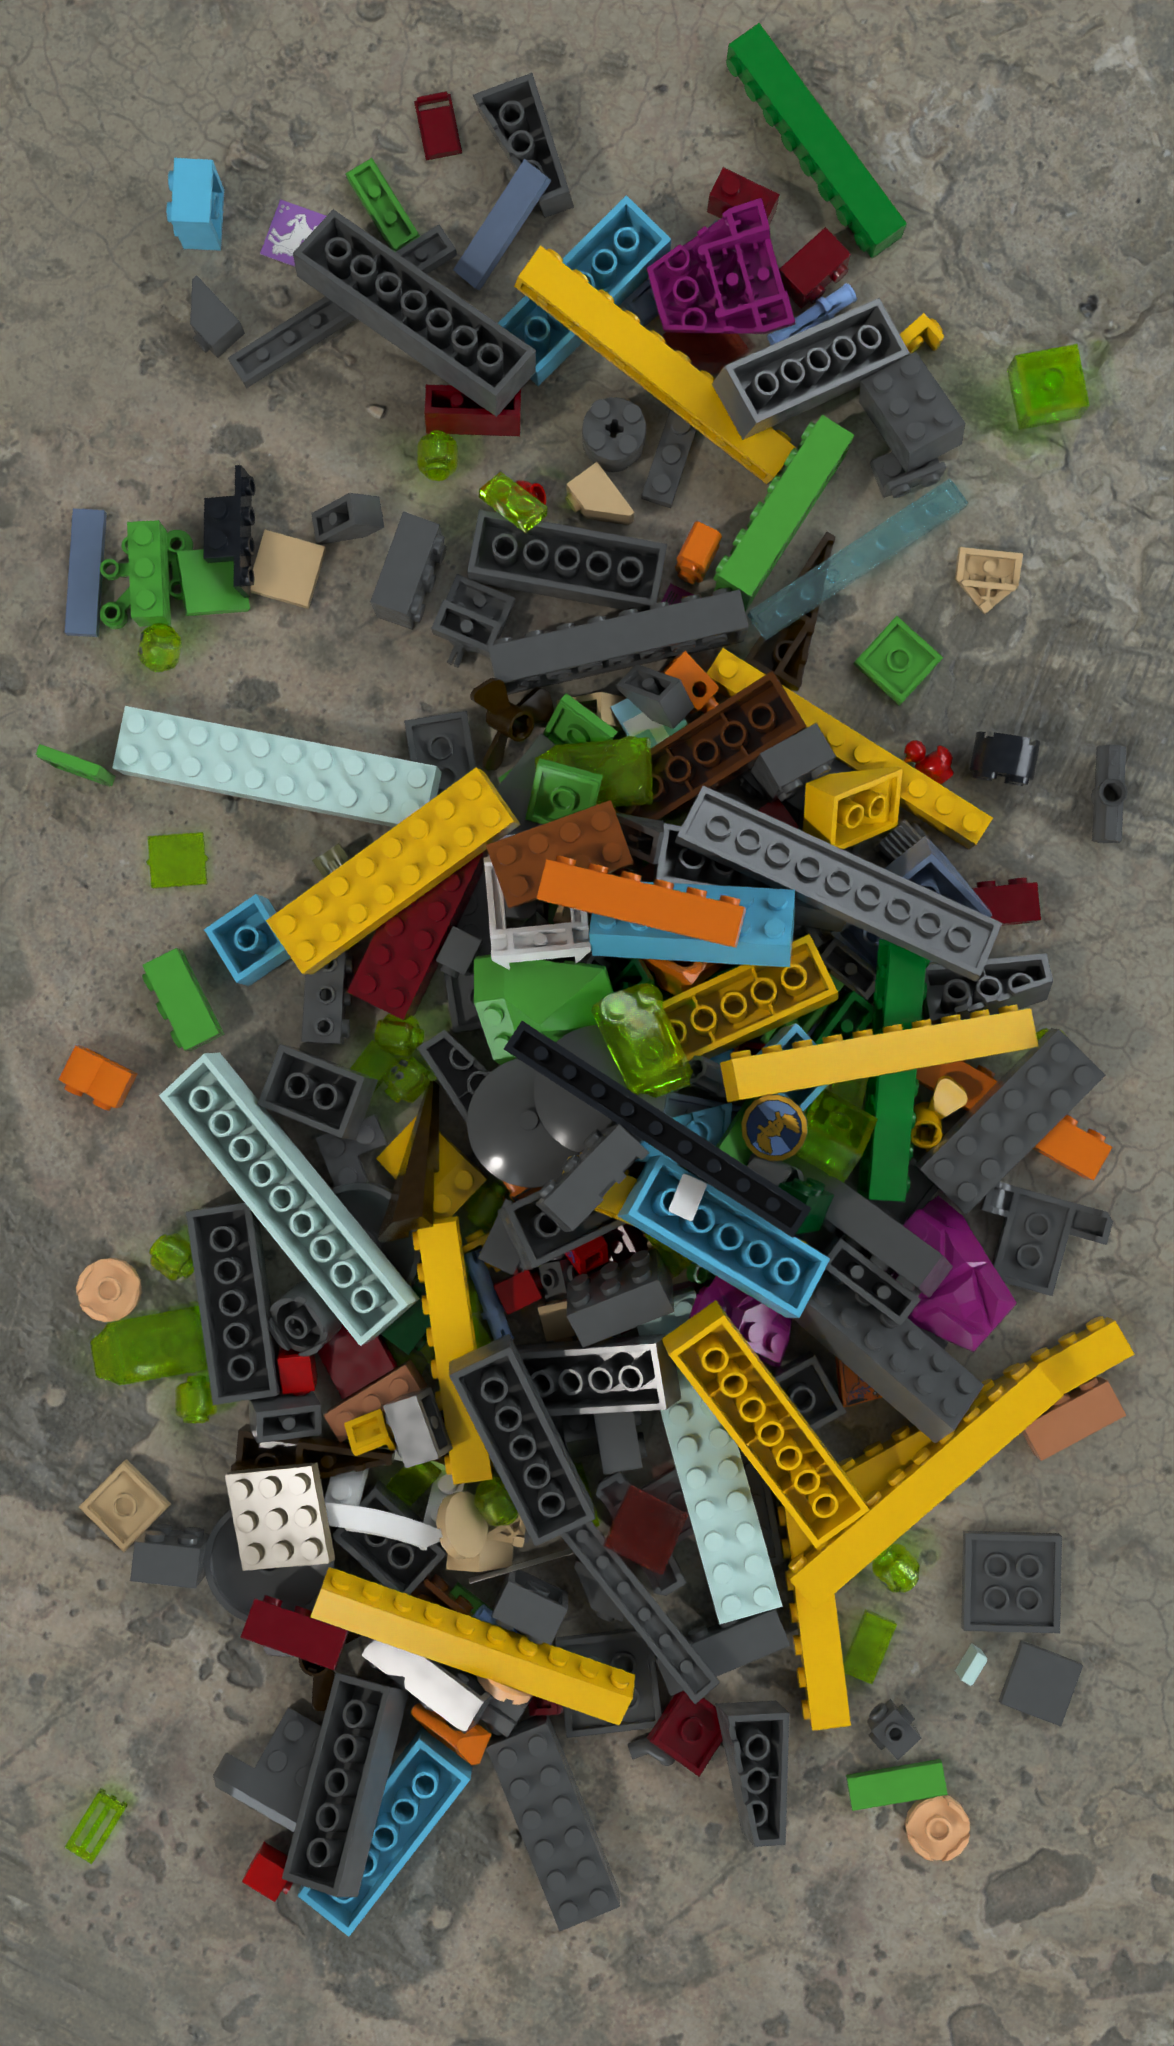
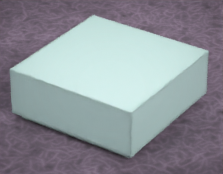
M971 1643L955 1670L959 1678L966 1684L973 1685L987 1662L986 1655L980 1648Z

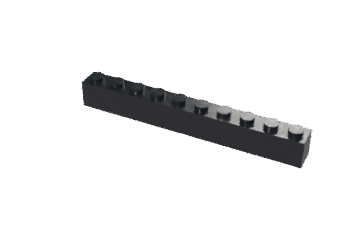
M521 1021L504 1047V1050L617 1124H620L629 1132L793 1238L811 1211L812 1208L524 1021Z

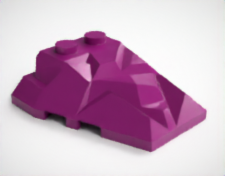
M762 198L729 208L722 213V218L708 228L704 226L697 231V236L683 246L679 244L647 267L664 332L767 334L795 325L788 293L784 290L771 243L770 227Z
M938 1195L928 1202L922 1210L918 1209L903 1226L941 1253L953 1268L930 1298L922 1292L918 1297L921 1300L907 1318L917 1327L934 1333L936 1337L975 1352L1017 1305V1302L996 1268H994L965 1218ZM894 1273L892 1278L896 1280L899 1275Z
M718 1276L715 1277L709 1287L702 1286L696 1296L689 1319L716 1300L760 1360L780 1368L791 1337L792 1318H785Z

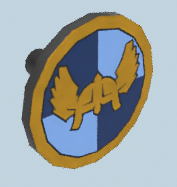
M767 1095L755 1100L746 1109L741 1122L742 1137L747 1147L756 1156L768 1161H783L795 1155L804 1145L808 1134L807 1118L802 1108L792 1099L782 1095Z

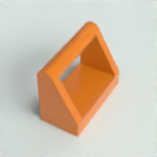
M421 1703L414 1705L411 1715L429 1734L470 1765L480 1764L491 1733L479 1724H476L464 1734L451 1728L446 1723V1720L435 1711L426 1709Z

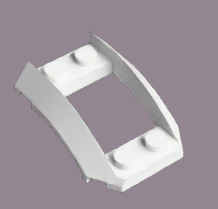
M505 835V836H504L503 838H501V839L510 837V836H512V835ZM490 856L484 857L492 961L510 970V963L575 957V963H578L591 951L588 916L585 911L570 908L571 922L507 928L505 898Z
M383 1445V1446H381V1447H378V1448H381V1449H387V1450H389V1448L387 1447V1445ZM397 1449L393 1450L395 1451L394 1460L403 1461L398 1455ZM444 1456L419 1464V1466L435 1471L422 1523L390 1512L359 1506L369 1468L359 1472L352 1471L330 1477L324 1499L329 1526L402 1541L417 1546L420 1550L427 1551V1547L440 1542L439 1538L443 1537L441 1529H437L436 1525L438 1508L442 1500L455 1492L466 1491L468 1483L453 1485L452 1474H446Z

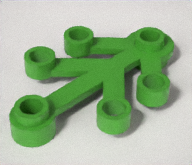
M172 530L167 533L168 565L172 563L173 579L169 582L171 596L177 600H182V592L179 594L173 592L174 587L180 584L176 552L193 550L194 545L191 537L185 531ZM128 537L122 541V549L126 555H128ZM180 540L182 541V546L177 550L172 549V543ZM106 559L101 563L100 571L106 579L112 581L119 577H129V563H117L113 559ZM108 566H116L113 574H106ZM130 587L116 602H108L100 610L102 622L110 629H120L127 623V609L131 606ZM111 609H116V617L109 619L107 617L108 612Z

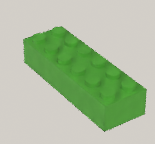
M821 415L816 424L812 421L808 424L801 436L802 441L798 448L792 449L784 463L785 467L781 472L782 477L776 475L769 485L768 493L764 499L765 504L761 501L758 502L750 515L751 520L747 525L748 530L742 528L732 544L734 545L730 552L732 555L729 557L725 554L718 564L713 578L716 581L714 591L722 588H731V591L740 590L746 612L846 457L854 434L824 415Z

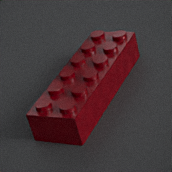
M487 849L377 928L348 988V993L402 1020L413 1019L439 965L436 959L452 927H457L485 869L484 857L489 855Z

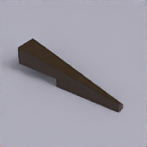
M829 532L825 533L744 660L764 674L773 671L780 683L793 691H798L802 685L809 647L824 590L823 586L829 568L831 551L835 542V536Z
M430 1081L426 1087L377 1240L381 1243L409 1237V1231L433 1227L434 1173L439 1172V1085L435 1081Z
M245 1424L238 1430L236 1461L231 1465V1471L317 1462L320 1479L352 1471H364L372 1467L390 1466L393 1464L395 1451L376 1448L355 1456L351 1451L350 1443H340L337 1440L316 1436L257 1443L250 1430V1424Z

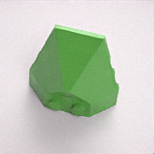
M491 954L477 956L474 959V1004L493 1060L500 1065L518 1059L505 1051L504 1047L521 1021H524L554 1042L579 1028L592 1025L611 1026L622 1021L606 966L575 963L566 960L564 963L545 961L544 959L510 963V970L492 961Z

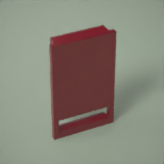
M445 91L417 97L414 104L426 161L462 154L451 94ZM449 100V105L421 111L418 106Z

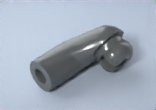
M647 1737L628 1743L629 1752L633 1760L649 1754L664 1766H670L675 1762V1759L650 1742Z

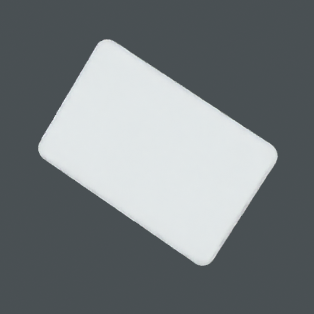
M683 1174L668 1209L669 1212L686 1220L693 1221L707 1184L690 1175Z

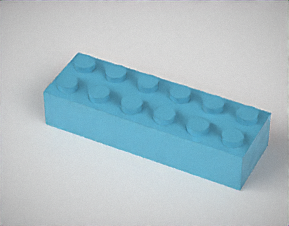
M626 195L563 258V263L571 270L577 269L588 278L590 285L598 291L604 290L610 294L615 301L614 304L619 307L649 277L647 267L670 252L671 238ZM526 295L498 322L500 326L536 350V372L530 379L537 386L584 342Z
M643 882L652 885L654 884V882ZM674 883L673 890L685 893L687 887L707 891L706 898L719 901L720 896L725 895L740 899L739 906L745 907L746 913L737 948L593 913L591 916L589 938L592 956L790 967L795 918V890Z
M662 1155L649 1157L617 1216L785 1318H800L830 1258L798 1238L790 1237L708 1183H706L707 1187L693 1221L686 1220L669 1212L668 1209L683 1174L690 1175L700 1181L703 1180Z
M421 1727L390 1767L358 1897H335L302 1885L297 1896L349 1937L471 1780L473 1766Z

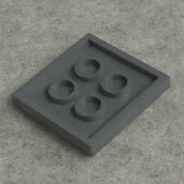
M963 1531L961 1628L963 1631L1060 1633L1062 1536L1059 1533Z
M634 1628L556 1637V1647L635 1674L633 1699L620 1725L563 1706L567 1738L650 1729L655 1726L661 1717L655 1655Z

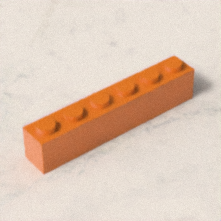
M558 855L556 861L546 859L537 895L538 900L737 948L746 913V908L739 906L740 899L721 895L718 901L706 898L707 891L687 887L685 893L673 890L674 883L655 879L652 885L640 882L642 876L622 871L621 877L608 874V867L589 863L588 869L575 866L576 860Z

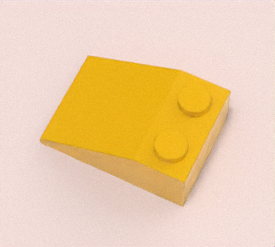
M900 767L832 773L807 782L803 832L843 850L897 827L903 769Z
M416 1117L376 1158L395 1179H397ZM440 1131L439 1172L434 1173V1219L452 1217L488 1179Z

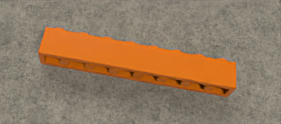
M967 1060L919 1068L916 1074L918 1083L933 1092L940 1077L949 1076L953 1078L967 1092V1103L961 1107L966 1111H969L998 1082L993 1079L995 1073L981 1065L974 1068L965 1063ZM1066 1115L1033 1149L1082 1178L1094 1181L1112 1147L1104 1143L1105 1136L1092 1129H1088L1085 1132L1077 1127L1078 1121Z

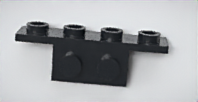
M235 465V495L204 498L203 559L207 563L234 561L233 587L244 598H249L251 586L254 585L255 580L251 567V556L255 553L254 540L251 537V526L255 524L252 496L255 495L256 488L253 477L247 473L242 465Z

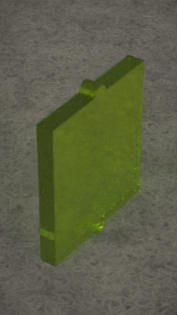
M203 832L148 836L149 859L146 863L150 866L152 889L208 885L206 862L209 860V857L205 855Z

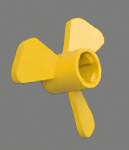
M949 1076L940 1077L930 1102L918 1103L913 1108L916 1114V1123L911 1131V1141L920 1148H926V1152L936 1146L944 1136L942 1133V1119L967 1103L968 1096L966 1090ZM928 1124V1127H922L921 1125Z

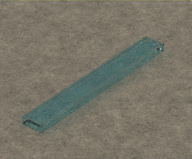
M949 478L751 609L747 616L765 640L769 639L964 509L968 505V501Z

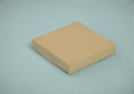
M264 530L253 567L255 580L254 585L251 586V593L309 609L326 553L325 546Z
M126 1459L79 1508L125 1552L171 1503Z

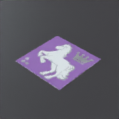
M280 199L260 254L295 266L293 252L324 220L326 215Z

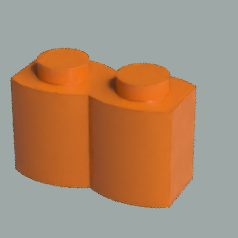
M699 521L694 522L677 556L675 569L680 579L690 584L703 581L720 547L719 543L722 535L719 531Z
M75 1045L58 1080L66 1084L64 1087L66 1091L80 1097L85 1093L94 1098L92 1102L94 1105L110 1111L111 1107H122L138 1074L91 1049Z

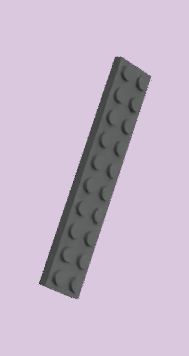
M467 711L404 720L410 761L437 766L442 772L437 795L476 768ZM485 869L456 927L484 942L478 956L491 954ZM474 964L467 977L459 974L456 979L444 973L453 1033L483 1029L474 1004Z
M702 786L675 841L679 845L772 888L795 890L796 899L976 982L982 974L1002 925L1001 922L705 786Z

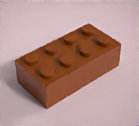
M611 800L486 845L509 909L537 900L546 859L556 861L557 855L576 860L575 866L588 869L589 863L608 867V874L633 865L630 851Z

